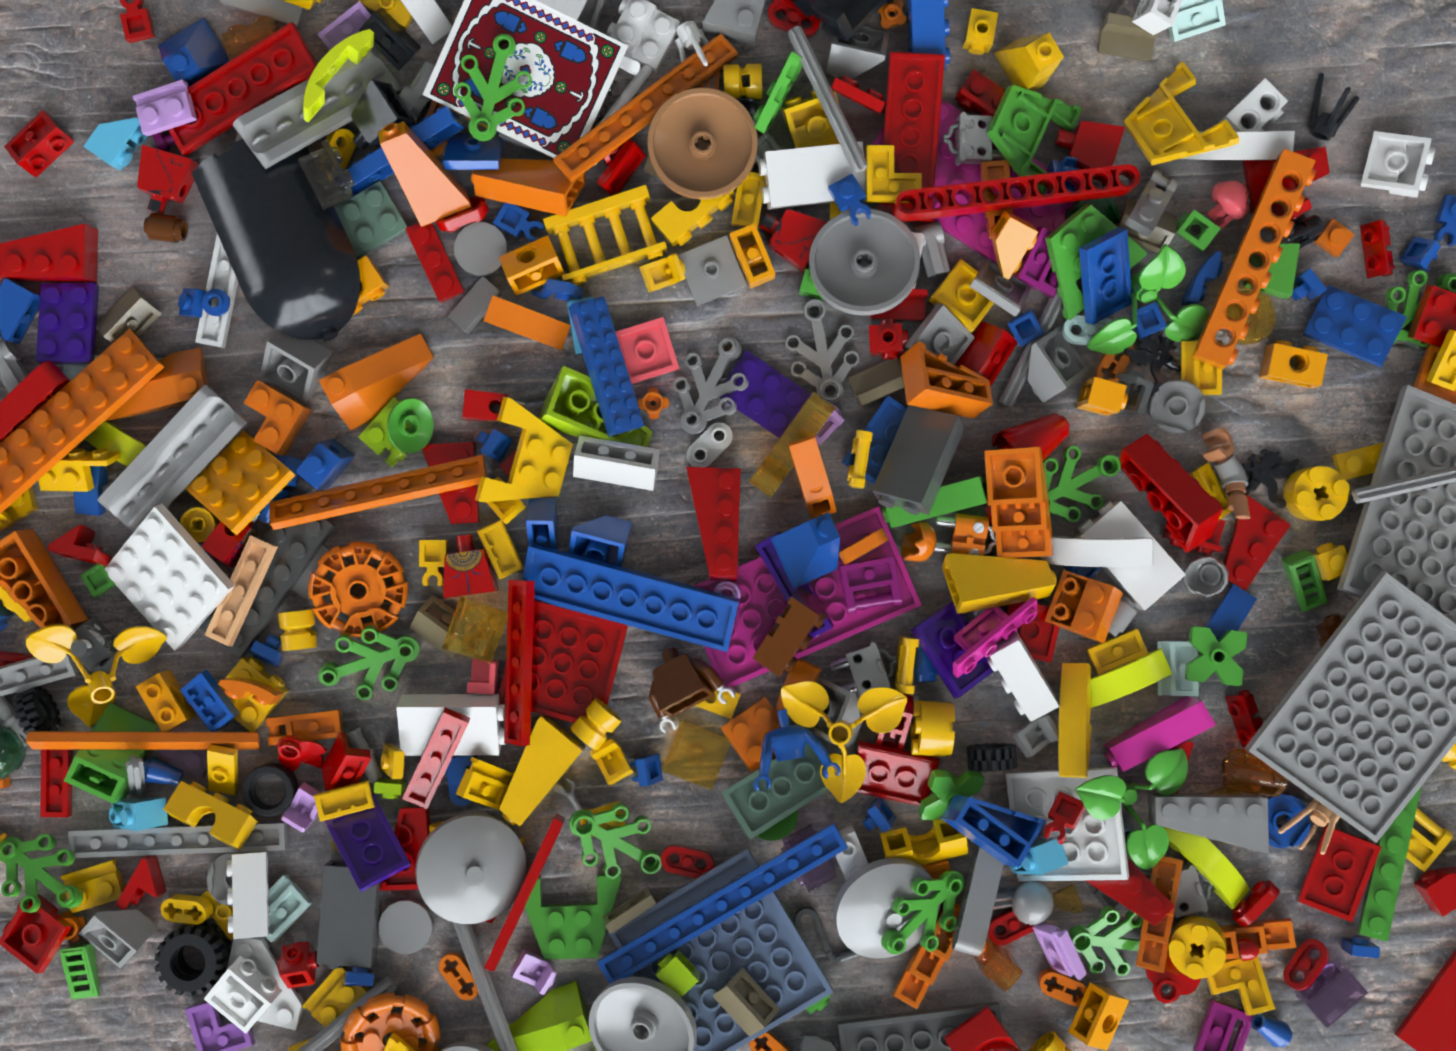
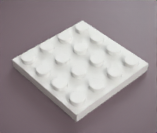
M162 503L151 510L110 561L108 567L105 568L109 578L155 629L166 635V642L174 651L186 643L235 587L234 583Z
M1117 767L1088 768V778L1060 777L1059 770L1007 772L1006 782L1009 808L1013 811L1046 820L1036 839L1044 838V828L1047 824L1053 822V820L1048 819V813L1059 791L1081 800L1075 791L1076 787L1099 776L1114 775L1118 777ZM1121 802L1118 813L1110 819H1095L1084 809L1075 829L1066 827V840L1063 843L1068 865L1042 875L1017 874L1018 882L1128 880L1129 870ZM1053 831L1049 837H1058L1060 833Z

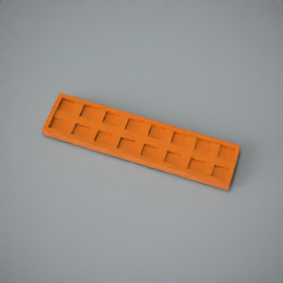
M130 328L0 443V514L164 368L156 356Z

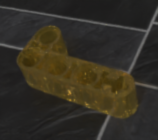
M813 392L766 459L751 477L749 483L771 498L794 466L788 443L809 436H816L836 407Z

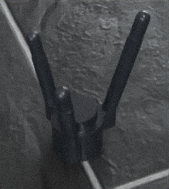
M1320 73L1316 85L1312 113L1307 126L1311 127L1310 134L1320 140L1329 141L1332 137H1335L1338 128L1359 101V97H1354L1337 120V115L1351 90L1350 87H1346L1332 113L1323 112L1321 116L1317 117L1324 74Z
M1302 214L1300 217L1290 220L1296 225L1294 226V233L1289 235L1286 240L1291 241L1296 238L1302 240L1298 243L1300 244V249L1314 242V237L1324 232L1322 220L1315 214L1307 218Z

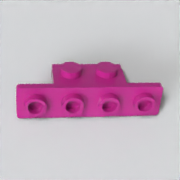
M1034 597L1030 598L1010 616L999 607L988 608L956 633L954 641L966 652L953 662V675L958 678L963 673L968 674L982 657L990 656L996 650L999 643L1004 639L1007 641L1015 635L1017 628L1024 623H1030L1037 615L1038 600Z

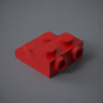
M38 894V898L41 901V905L34 913L22 911L20 903L18 904L17 912L12 920L5 925L3 935L0 938V945L36 974L43 973L72 927L70 923L57 914L59 909L40 894ZM31 899V900L29 901V903H28V908H29V909H30V908L32 907V905H33L32 899Z

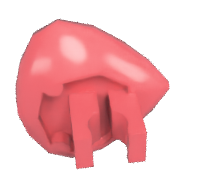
M1233 180L1219 182L1212 187L1211 198L1217 205L1207 213V216L1214 224L1222 229L1233 219H1245L1250 207V195L1244 184Z

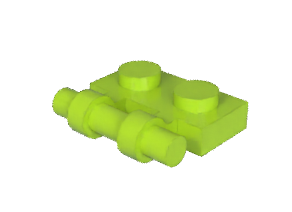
M395 397L391 399L358 436L377 455H381L388 449L391 454L384 461L392 468L399 460L403 461L407 456L405 452L399 451L393 446L387 434L388 415L393 406L399 402Z

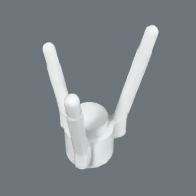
M687 21L679 25L676 29L679 38L675 40V43L679 50L681 62L686 59L684 49L686 47L687 50L695 49L702 64L708 66V62L700 47L701 42L703 45L709 42L703 30L698 29L695 21Z

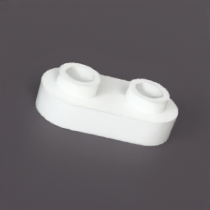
M724 423L712 424L688 448L687 460L693 467L710 466L731 444L733 434L730 427ZM717 431L724 433L725 436L722 441L715 440L714 434ZM698 450L705 452L703 460L695 458V453Z

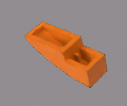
M493 295L483 320L486 323L561 351L571 327L569 324Z

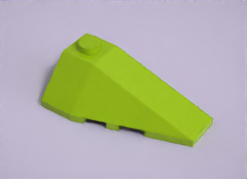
M564 365L561 367L545 398L538 418L549 427L575 437L586 436L648 447L653 433L648 427L643 426L637 430L608 437L590 377Z
M577 980L552 989L539 1002L531 1006L521 1017L509 1025L517 1051H567L592 1041L589 1032L590 1013ZM495 1037L486 1044L487 1047L494 1051H500Z

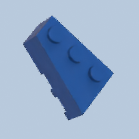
M908 0L906 21L909 22V53L945 54L944 70H946V64H950V48L945 47V36H949L950 26L949 19H945L944 7H948L949 0Z
M954 795L941 817L942 820L1002 864L1018 868L1046 820L959 795Z

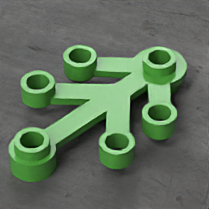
M499 34L493 41L496 56L488 84L481 74L479 63L474 56L466 55L461 60L463 70L469 73L484 99L481 112L471 97L472 91L468 84L464 82L456 84L454 94L463 102L470 114L469 131L479 141L492 139L497 132L498 125L514 116H521L525 112L524 102L519 98H514L509 101L507 108L493 114L496 103L521 89L530 88L533 82L531 75L527 71H520L516 74L514 80L500 87L506 60L513 56L516 51V43L508 34ZM502 40L509 42V47L505 50L499 48V43ZM467 60L475 62V66L472 69L465 67ZM523 75L529 78V82L526 85L519 83V78ZM460 87L468 89L466 96L458 95ZM516 102L522 105V109L519 112L512 111V105ZM480 122L488 124L486 131L481 132L478 130Z
M1413 270L1408 274L1407 294L1402 287H1390L1386 291L1387 303L1385 308L1397 312L1398 303L1403 302L1405 299L1402 315L1407 316L1402 328L1414 321L1421 300L1417 302L1420 287L1424 286L1428 280L1425 271ZM1417 274L1420 276V280L1418 283H1416L1415 277ZM1441 274L1436 280V286L1456 293V274ZM1453 280V287L1451 288L1450 282ZM1397 290L1398 297L1394 299L1393 294ZM1400 330L1395 342L1397 340L1412 342L1416 346L1421 347L1429 346L1407 337L1409 331Z
M1077 446L1065 447L1062 452L1065 460L1057 486L1049 490L1052 475L1057 472L1059 465L1056 459L1046 458L1043 461L1050 513L1062 516L1067 522H1077L1080 519L1081 511L1078 507H1065L1053 502L1062 496L1083 503L1090 510L1102 508L1104 500L1101 495L1088 494L1076 489L1101 475L1115 476L1121 468V463L1116 456L1103 455L1098 458L1095 466L1072 478L1076 462L1081 457V450ZM1071 449L1075 452V456L1072 459L1069 457ZM1048 461L1052 463V469L1050 471L1046 469V464ZM1105 461H1107L1109 465L1106 471L1103 469V463ZM1094 497L1097 499L1096 506L1091 504V500ZM1071 509L1075 513L1072 519H1070L1068 515Z
M369 625L362 631V640L367 644L378 642L389 649L379 651L353 640L350 635L342 634L336 640V649L342 653L351 651L363 656V658L340 666L334 662H326L321 666L318 673L319 681L322 684L332 686L338 683L340 677L369 668L364 681L358 685L356 695L359 699L368 700L373 694V685L384 662L395 659L390 673L383 677L381 683L384 690L391 692L398 686V677L405 663L417 658L420 645L411 636L405 635L396 639L378 631L375 626ZM372 631L375 637L368 638L365 632ZM346 640L349 646L343 647L339 641ZM406 646L409 647L411 651L409 653H403L401 651V648ZM331 673L334 678L327 679L324 674ZM392 679L395 684L390 686L385 681ZM367 688L369 693L363 694L360 689Z
M616 803L611 810L596 814L586 809L574 812L570 817L569 827L573 834L580 836L583 848L581 858L584 865L588 867L596 865L599 860L598 854L593 848L591 835L601 840L605 859L603 870L609 879H615L620 875L621 868L616 861L614 848L639 861L642 871L646 874H655L660 870L662 866L661 858L656 851H644L621 838L637 833H648L651 829L649 819L641 815L636 817L633 823L610 829L599 826L613 820L622 822L628 818L629 811L626 805ZM624 809L625 811L622 815H616L617 810ZM587 819L584 825H578V821ZM640 822L647 823L644 828H638ZM588 854H594L592 860L585 859ZM654 857L651 862H645L646 858ZM610 867H617L614 872H608Z
M41 834L37 839L25 842L18 837L11 836L5 838L0 843V860L6 863V881L1 886V892L7 897H16L20 894L22 885L18 881V864L23 867L25 897L20 902V908L24 912L34 913L40 908L41 901L38 898L37 880L57 895V901L61 907L76 908L83 900L81 888L71 885L65 886L44 869L58 865H72L75 860L73 851L61 849L55 855L31 859L26 854L35 850H52L56 845V838L53 835ZM48 838V844L44 847V840ZM12 846V852L9 854V849ZM67 853L68 858L63 862V855ZM11 884H13V885H14V889H13V891L10 893V892H9V887H10ZM67 892H69L70 896L69 899L66 901L65 897ZM32 899L33 905H32V907L29 909V908H28V903H29V901Z
M951 870L943 872L939 879L915 878L912 881L911 889L917 895L925 896L929 891L937 892L931 898L905 899L904 897H897L892 903L894 912L900 916H906L910 911H918L899 931L895 929L887 930L881 938L882 947L891 954L902 953L906 948L905 940L925 921L920 945L930 952L936 950L939 945V939L935 936L938 906L943 901V914L939 918V926L947 932H952L957 927L958 921L953 916L956 896L961 893L964 887V877L962 874Z
M1106 906L1101 910V917L1088 926L1076 925L1068 931L1076 951L1083 953L1087 959V966L1092 973L1100 974L1106 967L1103 959L1096 955L1092 949V946L1102 947L1112 963L1111 968L1116 975L1123 977L1130 972V965L1119 955L1116 949L1139 950L1140 939L1123 938L1122 936L1133 928L1142 926L1144 919L1129 910L1125 915L1126 920L1104 935H1098L1099 931L1107 925L1116 924L1120 918L1118 911L1113 906ZM1110 913H1113L1110 918H1107ZM1138 916L1136 920L1132 921L1133 917ZM1096 962H1099L1097 966L1093 967Z

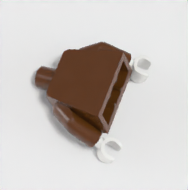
M675 647L668 648L662 652L665 664L655 668L653 671L654 680L650 688L649 701L657 717L662 719L660 730L664 733L670 731L667 722H670L673 729L676 730L680 723L675 716L714 696V690L719 692L718 699L723 704L728 703L723 697L722 693L724 691H728L733 698L736 696V692L732 687H724V681L713 667L700 658H692L687 654L679 655Z

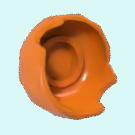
M921 520L911 524L915 531L911 534H905L903 537L901 556L906 561H925L933 554L936 548L935 530L928 522Z

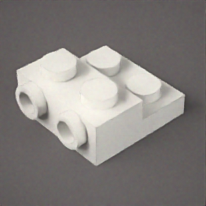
M622 0L618 9V13L621 16L617 24L614 22L610 24L606 35L628 45L625 53L626 57L639 62L641 65L646 64L653 71L657 72L677 34L676 29L681 25V21L657 10L656 5L646 0Z
M1374 131L1361 187L1389 190V194L1418 198L1419 190L1425 191L1429 177L1428 174H1424L1426 164L1432 165L1436 148H1430L1432 138Z
M240 955L214 985L204 1000L244 1033H247L282 992V989L278 987L275 978L271 976L266 977L257 970L256 963L253 960L244 959Z

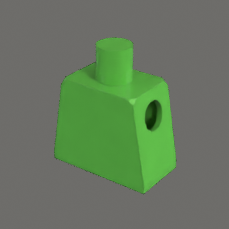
M1298 243L1279 245L1283 248L1277 263H1271L1268 270L1269 273H1272L1267 287L1265 289L1261 288L1259 292L1281 299H1288L1292 296L1300 244ZM1256 255L1249 256L1251 266L1255 268L1261 267L1262 261L1260 257ZM1244 281V287L1251 289L1250 284Z

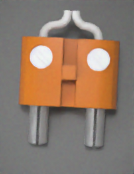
M955 513L954 518L936 517V525L952 527L953 531L950 544L937 542L934 550L936 552L984 556L990 553L992 547L996 545V537L992 527L989 526V517ZM989 529L990 536L994 542H991L988 549L985 550V539H987Z

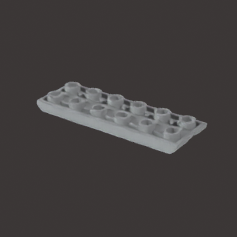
M372 48L358 65L348 59L323 88L325 90V104L309 123L304 120L303 112L304 95L308 79L241 115L234 121L233 126L262 166L267 169L353 121L351 114L371 80L391 84L398 95L403 88Z
M205 384L104 491L97 501L134 533L155 506L162 503L168 508L248 421L211 387Z

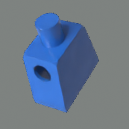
M335 439L320 441L297 468L296 473L315 490H326L331 487L355 455Z

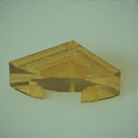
M1073 884L1053 892L1054 904L1058 908L1072 913L1085 911Z

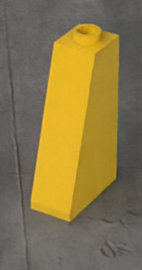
M1050 32L1018 38L994 52L996 59L1011 84L1034 92L1044 87L1064 58Z
M950 553L946 554L941 566L957 614L1026 602L1032 597L1035 599L1050 597L1057 584L1055 572L1050 570L1047 561Z
M541 715L537 720L530 736V745L525 747L499 808L503 812L502 817L512 825L516 823L518 826H521L585 748L546 715Z

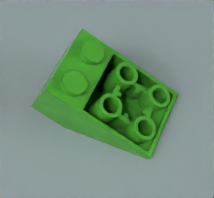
M109 703L91 732H157L159 726L157 723L113 703ZM79 749L64 781L114 804L126 799L129 793L126 762L130 761L129 757L135 755L136 758L144 760L148 750Z

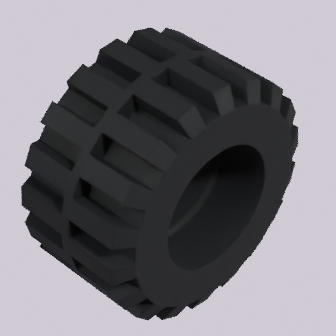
M207 921L198 925L183 924L168 934L164 941L159 944L157 948L159 952L155 954L154 959L159 961V963L154 967L156 972L160 971L161 976L158 977L160 982L162 983L165 980L167 983L166 989L170 991L174 988L176 989L175 994L180 996L186 992V996L189 997L194 996L196 993L200 995L206 992L219 981L227 970L228 959L231 950H228V946L232 943L230 939L225 940L223 930H216L218 925L212 923L207 926ZM185 945L194 946L203 953L205 958L204 970H195L185 962L183 956Z

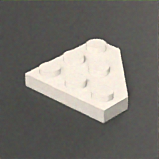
M265 937L234 939L227 969L241 955L244 959L253 960L256 963L257 970L266 977L271 976L275 978L278 987L282 989V992L257 1021L296 1031L300 1024L303 1011L302 1005L305 1001L299 992L296 993L294 988L288 989L279 976L277 961L269 950L270 945Z

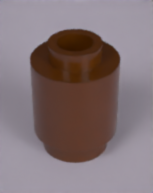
M151 213L149 218L147 217L144 221V232L150 240L178 243L179 241L186 240L188 223L186 220L181 219L180 216Z

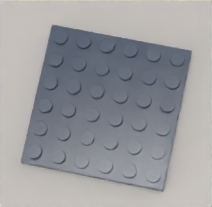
M747 847L657 901L656 905L614 933H608L616 947L620 948L755 869L759 864ZM775 891L670 952L673 955L679 949L701 973L699 981L681 997L692 1012L697 1027V1042L694 1051H735L834 992L833 987ZM663 957L633 974L634 977L649 978L662 983L656 976V973L660 967L657 963ZM741 968L753 978L780 1008L766 1028L752 1036H748L713 997V994L725 986Z

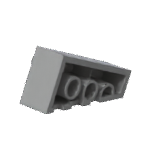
M715 0L703 20V32L715 36L722 33L726 39L755 46L767 0Z
M1148 794L1149 821L1155 825L1269 854L1267 797L1259 794H1171L1168 796Z

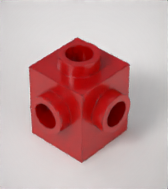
M888 319L881 320L880 325H869L871 356H882L883 360L898 359V354H904V347L909 339L908 330H903L902 323H896V320ZM887 338H893L891 342H885Z
M299 941L282 946L281 957L277 960L279 976L288 989L315 984L316 968L320 964H316L317 951H314L309 941Z

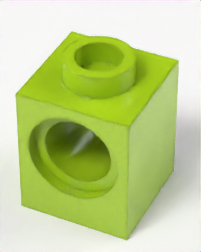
M679 949L673 955L669 952L657 963L660 967L656 976L664 985L675 991L680 997L699 981L701 973Z

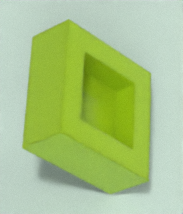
M380 778L374 784V793L382 794V798L397 799L398 795H402L405 792L407 780Z

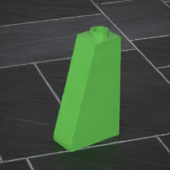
M986 475L940 487L929 515L920 512L914 515L897 506L893 508L884 507L882 508L884 520L886 523H890L891 528L986 504L988 503Z

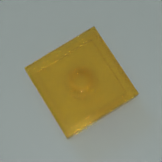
M681 720L662 771L712 791L730 742L725 736Z

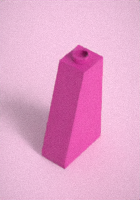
M1184 696L1105 743L1103 746L1107 753L1104 756L1111 767H1117L1124 772L1150 759L1156 753L1168 750L1212 728L1216 724L1201 700Z

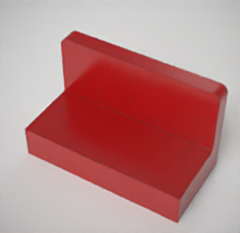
M912 289L910 294L900 304L883 313L870 315V320L894 319L896 321L923 322L925 320V300L928 296V290Z
M981 322L973 334L975 338L957 360L955 366L963 365L989 380L991 387L1018 342L1006 330L986 322Z
M339 733L322 765L321 772L325 791L358 783L372 758L370 750L349 748L346 733Z

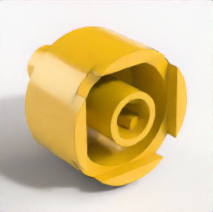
M1326 466L1303 468L1292 473L1285 481L1282 493L1286 501V508L1294 517L1304 521H1324L1335 518L1345 508L1350 485L1338 471Z
M913 700V716H915V721H911L909 727V737L912 738L911 754L940 757L951 756L955 739V731H952V722H955L954 704L942 701Z
M1190 915L1180 919L1174 925L1169 941V955L1172 963L1180 972L1191 979L1207 978L1216 974L1226 960V939L1221 927L1212 919L1197 915ZM1193 943H1195L1197 946H1200L1202 944L1203 949L1199 950L1198 948H1192Z

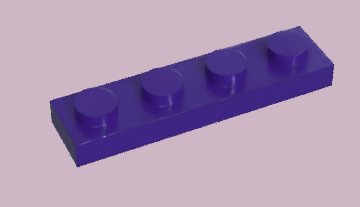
M780 531L755 545L787 602L801 587L817 597L810 582L793 589L771 542V538L781 534ZM829 616L819 629L814 627L809 635L815 638L833 628L834 625Z

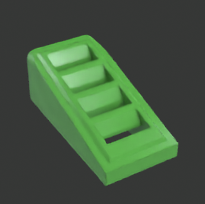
M1302 550L1281 559L1302 612L1328 603L1314 554L1307 550ZM1309 572V575H1306L1301 578L1298 577L1301 574ZM1313 582V585L1302 589L1301 586ZM1317 592L1316 596L1305 600L1304 596Z
M89 942L68 944L60 949V957L71 999L99 996L100 987L94 946ZM74 955H82V959L75 960ZM84 964L85 969L76 970V965ZM87 974L88 979H77V975ZM89 984L90 989L79 991V985Z

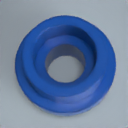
M211 289L203 296V309L209 315L222 316L230 308V298L227 293L220 289ZM214 298L219 299V304L216 307H213L211 304Z

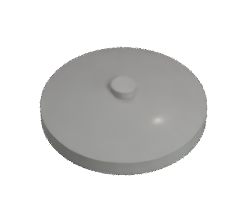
M870 209V219H867L864 213H857V226H854L850 221V211L834 217L821 228L810 249V276L817 292L828 304L848 314L861 316L875 315L894 308L910 294L919 275L920 252L914 235L901 220L889 213Z
M481 813L458 815L438 825L424 840L416 860V883L423 900L438 916L460 924L484 922L505 911L518 896L526 876L525 851L517 835L503 821Z
M885 858L871 862L853 873L838 892L833 908L834 925L844 944L853 952L868 958L881 959L900 955L891 954L886 951L881 945V938L889 929L899 931L918 910L910 911L906 916H900L893 911L892 903L897 897H904L905 899L931 898L937 891H929L927 895L919 896L911 889L912 881L917 877L933 879L928 871L918 863L908 859ZM940 905L938 906L937 917H938V914H939ZM925 921L905 940L906 948L902 953L907 952L920 943Z
M627 977L616 980L600 992L590 1010L589 1032L597 1051H694L697 1027L692 1012L675 991L658 981L643 977Z

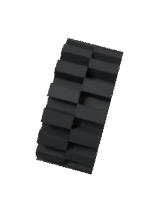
M36 686L14 696L15 699L12 701L15 705L12 707L13 711L16 712L14 716L16 720L19 719L20 723L18 725L20 728H24L23 732L26 735L29 731H57L60 728L61 718L58 717L60 711L56 710L55 706L57 704L52 701L53 697L51 694L47 695L45 688L42 689V686Z
M983 743L967 746L968 770L997 772L1016 769L1018 767L1016 745L1011 743Z

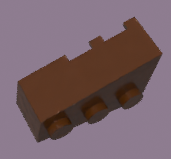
M803 587L790 597L787 607L778 616L775 625L766 635L753 656L755 661L779 677L785 670L789 673L799 660L795 657L799 649L805 651L812 641L813 637L809 634L813 628L817 627L819 629L828 617L824 612L829 605Z

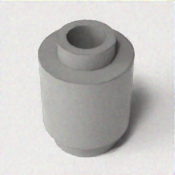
M1124 596L1121 597L1108 632L1114 637H1117L1119 633H1123L1137 614V611L1133 609L1136 604Z

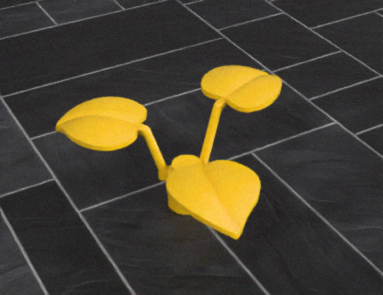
M50 625L30 633L26 637V646L34 657L47 663H58L65 658L66 654L72 657L88 685H81L75 688L67 698V705L70 711L90 728L99 720L108 704L115 701L116 692L112 682L116 680L115 674L119 658L122 656L123 660L130 664L144 663L156 655L161 645L167 640V637L163 632L147 626H135L121 631L113 640V645L118 652L114 654L110 674L103 671H96L91 675L88 674L80 659L71 652V644L77 640V635L72 628L66 625Z
M803 681L786 685L781 689L783 705L795 723L811 728L818 723L821 716L826 722L827 727L830 728L829 739L832 743L838 745L842 755L832 753L829 757L832 762L840 766L841 772L836 777L834 768L829 766L827 769L828 778H824L822 775L823 765L821 764L820 776L824 785L839 803L847 801L859 790L866 775V766L862 757L857 754L847 755L845 744L849 742L853 735V728L866 720L869 729L876 733L883 734L894 730L902 719L907 697L903 693L891 688L877 687L869 689L860 696L857 702V707L863 714L852 723L845 720H838L833 723L827 714L823 712L829 705V696L826 689L819 683Z

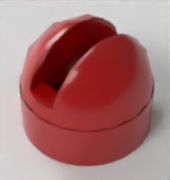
M1249 938L1237 939L1242 961L1253 960L1257 957L1259 947L1254 940Z

